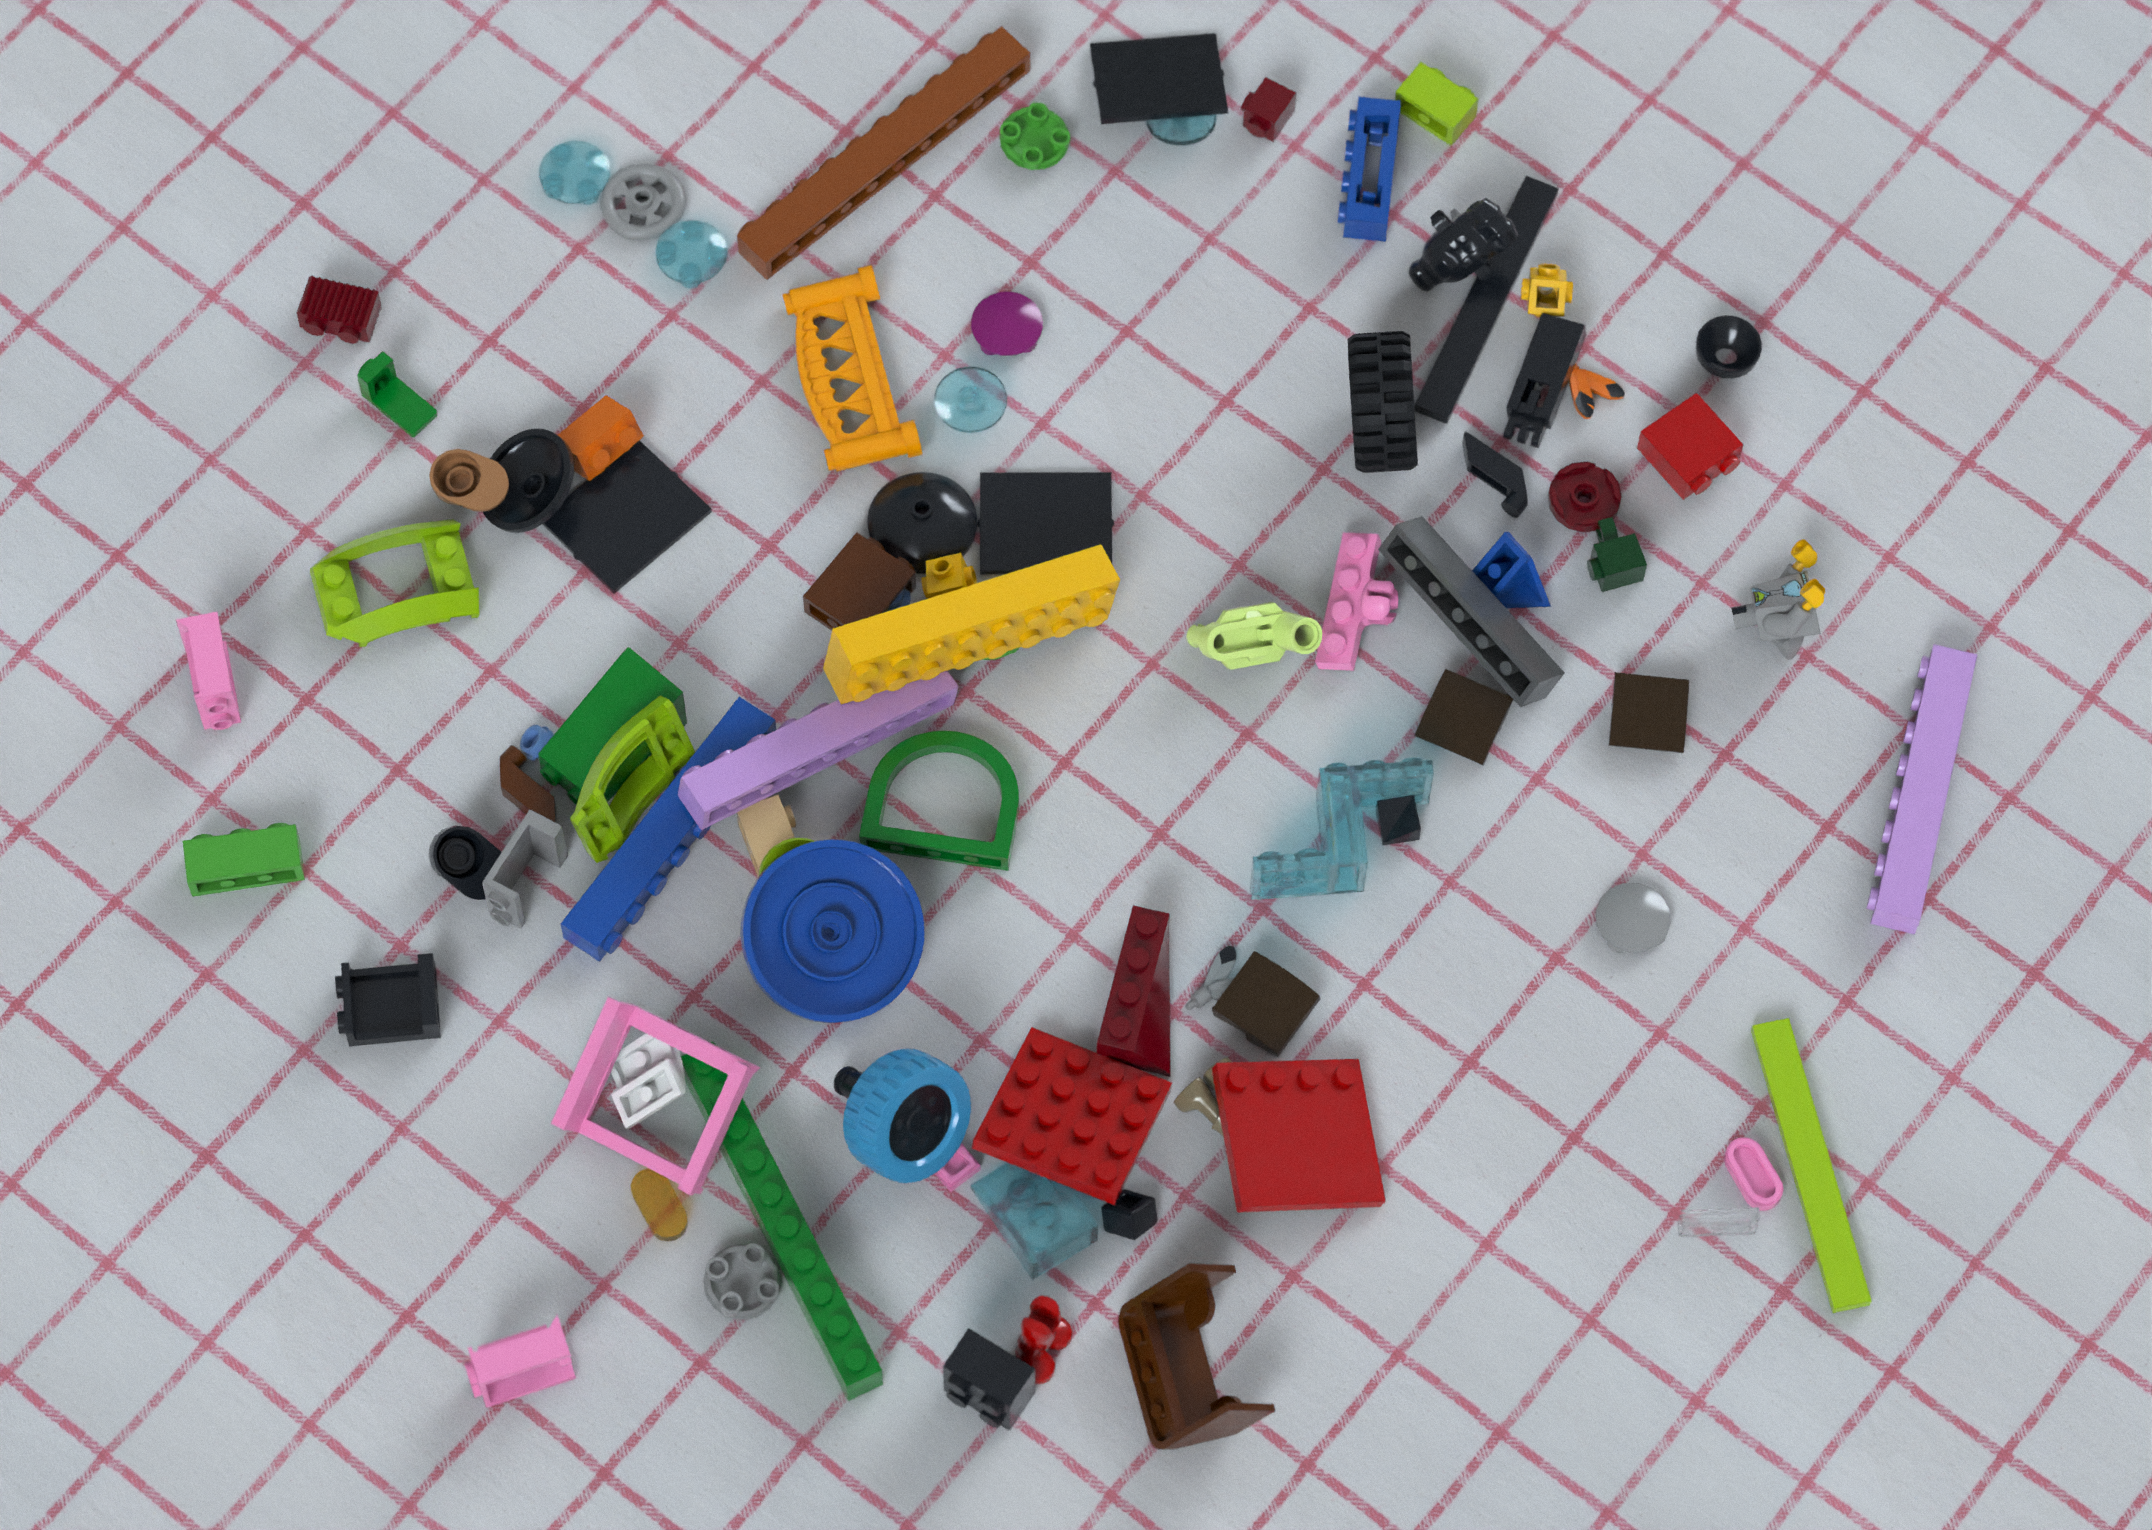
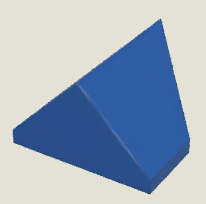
M1504 532L1472 571L1506 609L1551 607L1532 557L1509 532Z

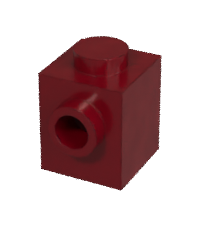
M1265 77L1255 93L1249 92L1242 103L1241 111L1244 112L1243 127L1247 128L1256 137H1264L1274 142L1295 111L1296 92Z

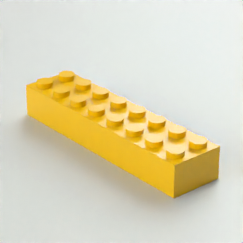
M1101 544L833 628L823 670L841 704L851 701L861 702L870 698L873 694L885 690L896 691L907 683L919 679H933L944 671L954 668L961 670L969 667L973 662L985 658H999L1007 651L1019 647H1033L1044 639L1054 636L1061 638L1070 634L1073 630L1085 626L1096 627L1108 619L1120 578Z

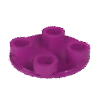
M998 292L984 298L976 306L971 318V329L975 340L980 345V349L985 354L1012 356L1023 352H1031L1035 349L1043 330V318L1038 306L1030 298L1016 292Z

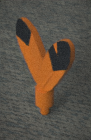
M1575 364L1569 385L1576 411L1584 419H1590L1593 415L1595 405L1592 393L1610 400H1619L1624 397L1625 392L1618 383L1594 372L1579 369V366Z

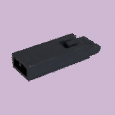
M1545 313L1541 314L1506 407L1509 419L1503 438L1511 440L1516 428H1519L1517 442L1525 444L1529 433L1533 432L1531 446L1539 448L1546 428L1551 429L1585 340L1586 329L1584 324ZM1536 382L1541 387L1543 384L1550 386L1543 407L1536 406L1538 400L1541 399V392L1534 390Z

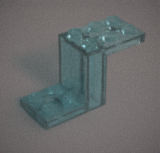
M1411 757L1394 763L1371 760L1363 765L1347 766L1345 763H1332L1325 768H1319L1316 806L1322 852L1309 848L1300 850L1296 854L1281 855L1280 852L1269 851L1253 857L1250 880L1251 900L1364 892L1368 858L1362 809L1376 808L1377 801L1411 795H1414L1416 805L1429 804L1434 775L1432 760Z

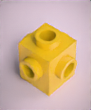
M1549 263L1539 264L1538 268L1530 267L1529 279L1522 278L1521 300H1527L1528 314H1534L1537 317H1541L1542 313L1552 316H1564L1565 303L1572 302L1573 282L1567 281L1566 270L1560 269L1558 265ZM1540 287H1552V288H1551L1550 290H1548V291H1544V290H1542Z
M957 553L927 560L926 576L921 578L924 595L928 599L976 584L977 578L973 566L967 567L962 554Z

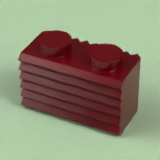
M312 275L308 278L296 314L299 326L311 335L322 336L324 333L337 335L339 339L350 344H356L358 341L369 343L377 323V318L379 317V312L381 311L379 292L375 289H364L361 286L357 287L348 283L343 284L334 280L329 281L328 279L316 278Z

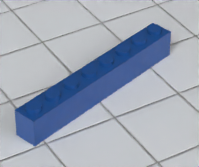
M738 697L561 922L562 934L565 940L599 962L606 953L612 954L618 948L622 941L624 930L629 924L635 925L640 920L645 911L644 905L652 895L657 896L661 893L667 883V875L674 866L679 868L685 862L690 852L689 847L696 838L702 839L711 827L709 826L701 830L678 797L682 775L694 766L700 765L702 767L713 762L719 754L731 749L735 751L745 746L756 735H767L776 731V720L741 697Z

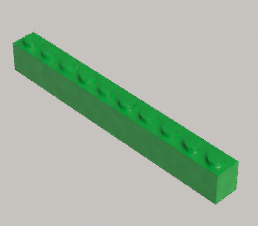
M688 1054L682 1055L685 1082L707 1123L728 1074ZM742 1098L719 1149L847 1401H850L883 1385L882 1369Z

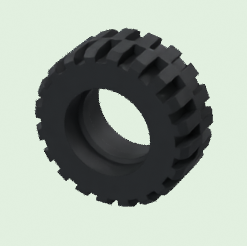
M1404 331L1354 334L1348 338V363L1355 468L1362 473L1412 470L1418 465L1410 334Z

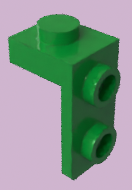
M382 351L376 358L367 360L360 368L357 377L361 395L411 437H416L437 417V410L397 377L393 359Z

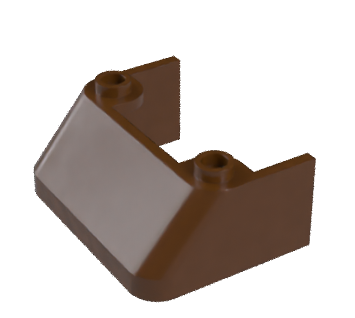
M1188 1263L1126 1302L1119 1312L1118 1326L1151 1444L1157 1449L1174 1450L1236 1435L1275 1412L1274 1404L1242 1403L1236 1396H1222L1218 1399L1199 1329L1212 1320L1215 1312V1300L1211 1288L1235 1274V1265Z

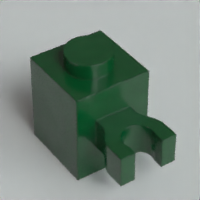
M1612 517L1599 520V529L1596 530L1599 543L1593 544L1591 558L1587 560V568L1592 581H1598L1602 592L1644 581L1647 563L1636 534L1618 537Z

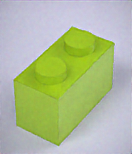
M1422 62L1417 65L1400 85L1395 95V100L1401 101L1400 113L1450 146L1454 144L1476 118L1478 98L1475 97L1473 92L1467 87L1458 86L1447 79L1439 69L1430 68Z

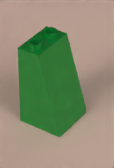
M626 648L538 753L541 775L551 785L556 786L559 784L567 791L568 798L576 805L587 774L602 748L620 727L657 697L662 696L669 699L674 704L683 726L687 724L683 691L631 648ZM645 740L628 755L613 775L604 793L607 802L616 795L630 774L652 755Z

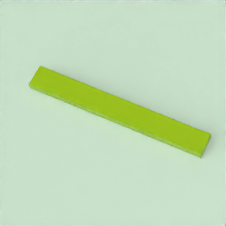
M1785 1018L1752 1025L1751 1034L1832 1313L1870 1306L1872 1300L1790 1020Z

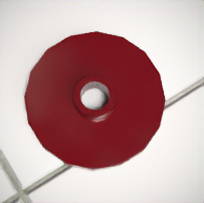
M1587 461L1571 463L1560 469L1552 480L1548 492L1549 508L1556 520L1568 529L1590 532L1599 529V520L1609 517L1614 519L1618 514L1622 495L1620 484L1612 472L1606 468L1603 470L1600 467H1596L1595 463ZM1587 497L1590 502L1583 503L1578 498Z

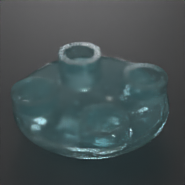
M1216 115L1147 120L1146 125L1149 132L1158 140L1171 145L1184 146L1206 139L1213 132L1217 118Z
M568 141L556 145L546 153L539 167V178L543 191L549 198H554L564 203L590 205L598 200L599 194L610 178V165L606 155L595 145L584 141Z
M697 220L682 221L670 226L660 236L655 251L656 260L662 272L672 280L680 282L686 288H695L701 282L714 277L722 269L728 258L727 245L723 235L714 226Z

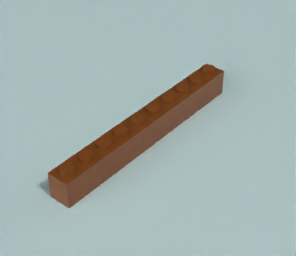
M1002 26L993 33L985 34L978 41L976 47L967 54L962 53L958 55L948 69L940 75H933L926 82L924 88L915 95L905 97L896 110L888 116L884 115L876 120L872 129L862 137L857 136L847 144L845 150L835 158L830 157L825 160L815 174L808 179L800 180L782 200H775L758 219L744 224L737 234L738 253L766 280L771 278L1030 72V52Z

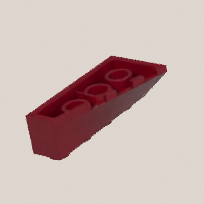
M1133 905L1097 1040L1096 1054L1109 1057L1139 1070L1170 1077V914Z

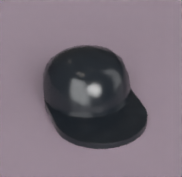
M451 826L442 829L434 836L429 846L428 857L434 871L459 892L471 899L484 900L486 898L482 882L500 856L501 851L479 832L470 827Z

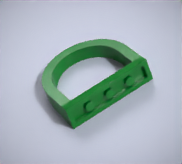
M932 731L910 737L887 752L874 770L859 833L860 844L866 845L878 852L1009 871L1019 814V789L1015 774L1008 761L997 749L975 736L957 731ZM933 753H956L979 762L992 774L1002 796L994 841L986 842L882 826L887 796L893 780L909 763Z

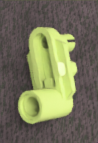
M1268 602L1223 610L1217 622H1212L1206 626L1198 624V626L1192 625L1187 631L1186 638L1187 642L1191 646L1199 648L1204 656L1221 661L1227 669L1233 670L1280 661L1286 650L1300 654H1310L1319 647L1323 633L1321 626L1316 620L1283 611L1276 603Z

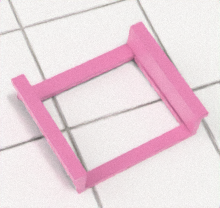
M608 997L551 1124L563 1130L579 1132L679 1184L677 1189L689 1195H694V1193L701 1194L703 1183L749 1081L760 1067L635 1004L617 1001ZM631 1026L728 1074L686 1169L589 1120Z

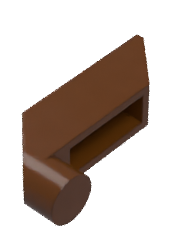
M511 745L500 756L502 795L525 814L532 810L557 823L554 796L519 769L527 759L518 748Z

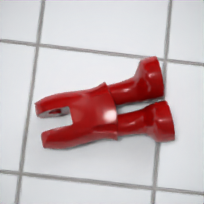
M1042 1295L1036 1297L1031 1302L1029 1317L1022 1319L1021 1334L1017 1339L1018 1345L1015 1349V1357L1035 1368V1384H1043L1050 1381L1055 1373V1361L1046 1350L1058 1351L1066 1348L1071 1343L1073 1335L1071 1325L1065 1318L1061 1317L1057 1302L1051 1297Z

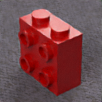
M1695 393L1640 431L1637 449L1683 500L1693 493L1699 495L1711 485L1712 480L1721 473L1728 475L1734 471L1740 464L1743 443L1698 393Z

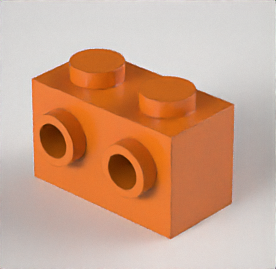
M607 395L558 434L567 443L572 452L574 471L589 481L601 474L605 468L644 437L631 410Z

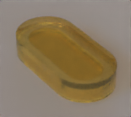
M649 1168L638 1172L632 1179L631 1193L650 1231L657 1239L669 1242L679 1239L685 1233L688 1226L687 1214L668 1178Z

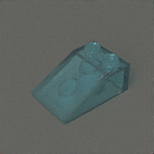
M1010 1163L1004 1164L970 1185V1188L1032 1280L1098 1241L1097 1222L1078 1194L1068 1186Z

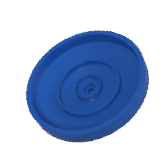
M820 840L801 845L784 853L761 873L745 901L741 918L740 936L747 967L757 985L770 1000L787 1012L803 1019L822 1023H840L861 1019L874 1014L891 1003L905 989L920 962L925 927L918 896L911 882L894 862L877 850L860 843L846 840Z

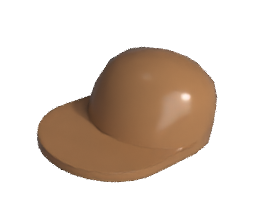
M462 449L449 450L439 455L431 465L429 474L431 487L437 497L447 504L458 505L472 511H488L501 504L508 493L509 479L504 468L498 462L474 452Z

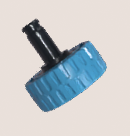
M900 1049L880 1057L864 1072H859L856 1068L847 1066L839 1070L835 1075L833 1084L835 1091L848 1099L843 1118L845 1142L851 1154L875 1173L898 1183L918 1182L938 1172L958 1150L969 1125L971 1098L967 1084L962 1076L943 1061L921 1050Z

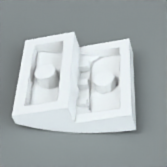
M646 1033L620 1050L611 1070L618 1090L613 1092L611 1096L625 1128L633 1127L686 1094L685 1074L678 1049Z

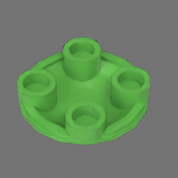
M1040 102L1032 103L1029 107L1013 112L1003 122L999 133L1000 146L1006 157L1017 166L1029 170H1041L1056 165L1066 155L1071 138L1063 119L1053 111L1048 110L1047 106Z

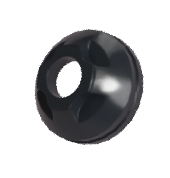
M1725 315L1709 320L1699 330L1696 338V355L1701 366L1707 372L1721 378L1732 379L1746 375L1755 367L1762 351V341L1756 328L1748 321L1736 316ZM1721 349H1730L1736 354L1737 359L1733 363L1724 364L1717 359L1716 352Z

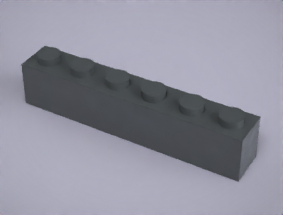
M1423 516L1395 525L1378 549L1520 707L1546 698L1565 672Z

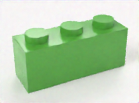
M275 823L266 829L252 831L240 828L231 831L229 834L219 836L200 834L194 836L191 840L183 841L186 877L192 897L305 880L301 843L296 824Z

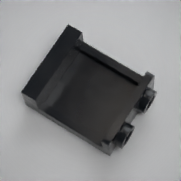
M433 953L418 954L417 964L351 969L349 962L341 963L342 975L335 976L337 999L343 998L344 1011H337L339 1034H346L349 1047L441 1038L437 970Z

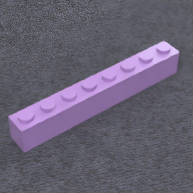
M1933 644L1930 656H1922L1917 677L1924 679L1922 690L1915 688L1910 710L1917 711L1915 722L1908 721L1903 743L1910 744L1908 754L1900 755L1896 776L1902 777L1900 788L1893 787L1888 808L1895 810L1893 821L1886 820L1881 842L1888 843L1885 855L1879 853L1874 875L1880 877L1878 888L1871 887L1866 908L1873 910L1870 924L1915 934L1924 905L1977 654Z
M944 671L933 679H919L907 683L896 691L885 690L873 694L870 698L861 702L851 701L841 704L839 700H836L830 704L822 703L816 706L810 714L798 720L792 718L785 721L778 730L772 733L756 735L745 746L735 751L731 749L719 754L713 762L702 767L697 765L688 769L680 779L678 797L699 828L703 830L954 705L959 686L950 673Z

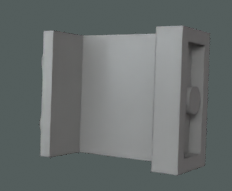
M532 810L528 811L482 882L490 916L502 925L509 926L511 923L520 929L525 924L519 893L512 889L534 855L561 868L568 857L563 827Z

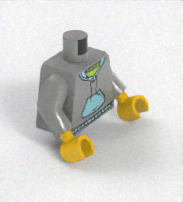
M1801 539L1793 546L1791 555L1797 561L1794 564H1789L1780 578L1753 585L1750 588L1753 603L1731 608L1735 629L1758 625L1762 641L1821 634L1816 608L1824 602L1825 588L1815 578L1809 581L1808 572L1802 571L1804 568L1812 567L1817 562V553L1806 540Z

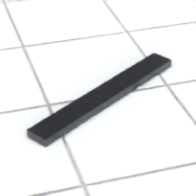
M1525 176L1506 215L1507 218L1513 221L1519 234L1518 238L1506 250L1497 253L1493 259L1488 261L1492 266L1493 275L1488 280L1483 282L1476 277L1415 403L1414 408L1416 412L1448 424L1553 206L1559 188Z

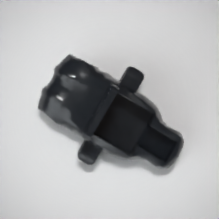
M1484 198L1473 203L1461 214L1454 208L1450 211L1451 220L1442 210L1436 211L1430 217L1431 224L1436 231L1425 243L1421 258L1414 261L1409 267L1408 273L1415 285L1426 292L1443 282L1453 283L1461 281L1472 273H1475L1483 282L1488 280L1493 275L1492 266L1488 261L1493 259L1497 253L1506 250L1519 235L1513 221L1502 213L1498 204L1488 198Z

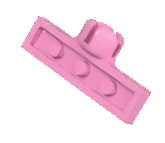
M1343 532L1322 627V641L1318 647L1315 660L1319 669L1354 671L1364 628L1370 624L1388 625L1396 618L1397 613L1389 612L1390 610L1398 609V591L1394 588V584L1391 581L1373 580L1379 556L1378 549L1381 546V539L1378 534Z

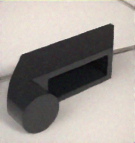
M1465 431L1462 446L1467 471L1506 496L1501 503L1503 510L1510 516L1518 518L1528 506L1522 468Z

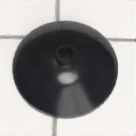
M546 429L524 430L507 439L491 456L490 459L498 462L504 468L509 479V490L502 503L491 510L483 511L485 517L493 525L506 532L522 533L539 527L560 509L568 496L574 476L573 455L569 446L561 437Z
M930 472L905 474L887 483L874 497L867 517L869 537L881 543L887 553L895 558L902 557L913 566L916 573H926L927 560L961 553L964 557L969 551L977 532L976 509L964 488L948 477ZM919 508H925L928 510V512L925 514H918L916 510Z

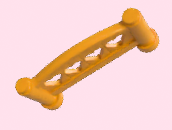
M872 265L857 268L858 273L790 289L789 293L782 294L787 315L795 314L797 317L795 339L799 377L810 410L821 431L830 442V448L824 449L829 471L836 469L838 472L906 454L908 458L923 455L915 421L910 420L899 423L868 310V302L880 300ZM820 316L845 322L827 340H821L817 337L819 328L813 324L814 320ZM833 347L854 353L837 370L829 371L825 368L827 358L822 356V351L825 348ZM841 378L862 384L846 401L837 402L833 399L836 390L830 386L833 379ZM849 409L870 415V417L855 432L847 434L842 431L844 421L838 415L842 410Z

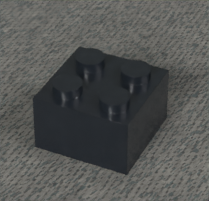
M968 1328L943 1365L944 1391L947 1392V1398L957 1406L966 1408L968 1405L980 1412L979 1417L988 1425L994 1428H999L1001 1425L1010 1431L1035 1394V1368Z

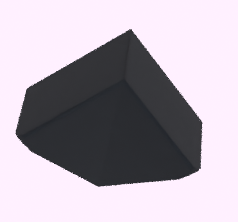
M1414 795L1377 801L1375 812L1382 845L1420 839L1421 827Z
M1123 1189L1115 1205L1107 1202L1101 1207L1104 1230L1128 1239L1136 1240L1157 1223L1155 1198Z

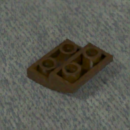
M1445 669L1414 736L1484 766L1495 738L1506 719L1513 699L1511 696Z
M1615 672L1608 746L1684 753L1689 680Z
M1254 951L1213 1006L1212 1012L1215 1017L1244 1032L1248 1041L1279 1057L1321 998L1319 994L1293 974Z

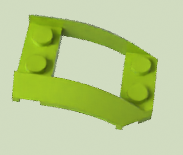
M454 519L404 525L379 531L334 548L310 568V575L326 635L338 640H342L343 637L357 642L359 647H366L368 642L403 630L449 622L454 617L470 615L471 618H478L479 587L474 588L459 534L461 523ZM421 543L434 594L403 600L362 615L348 562L382 550Z
M657 697L618 729L596 757L583 783L575 812L570 817V820L586 852L596 863L609 859L608 853L620 849L643 812L675 779L674 774L685 766L695 753L674 704L665 697ZM645 740L652 755L630 774L614 796L611 804L608 805L604 793L610 780L628 755Z

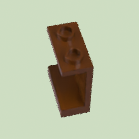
M856 532L803 595L804 612L831 631L833 628L884 613L904 588L911 593L916 589V571L904 558H895L887 553L882 544L874 538L868 537L866 539Z

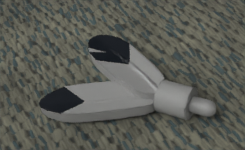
M1227 946L1217 954L1207 974L1203 988L1190 996L1191 1001L1186 1003V1009L1191 1010L1195 1006L1201 1008L1212 999L1218 1000L1234 979H1228L1236 961V950L1233 946Z

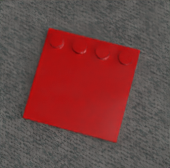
M1359 1059L1216 1063L1211 1068L1237 1213L1381 1207L1386 1202Z

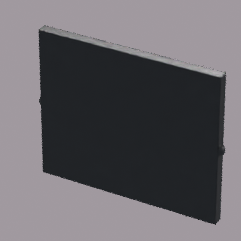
M1216 33L1090 43L1094 74L1093 86L1096 88L1101 124L1228 114L1223 81L1224 70L1221 69Z
M639 440L630 450L623 453L605 468L601 474L594 477L591 481H585L567 496L560 509L542 525L573 554L576 560L584 564L615 594L707 517L712 510L678 477L676 472H672Z
M1111 472L980 473V519L977 522V525L980 527V574H1008L1100 544L1112 563V527L1115 522L1112 519Z

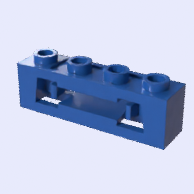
M1358 97L1357 110L1350 109L1348 131H1355L1354 141H1346L1344 161L1351 162L1350 171H1343L1341 192L1348 193L1347 202H1340L1337 222L1344 224V238L1386 242L1401 101ZM1382 133H1388V136H1383L1382 140ZM1367 134H1369L1368 146L1381 147L1382 140L1377 194L1363 191L1362 203H1358L1361 197Z

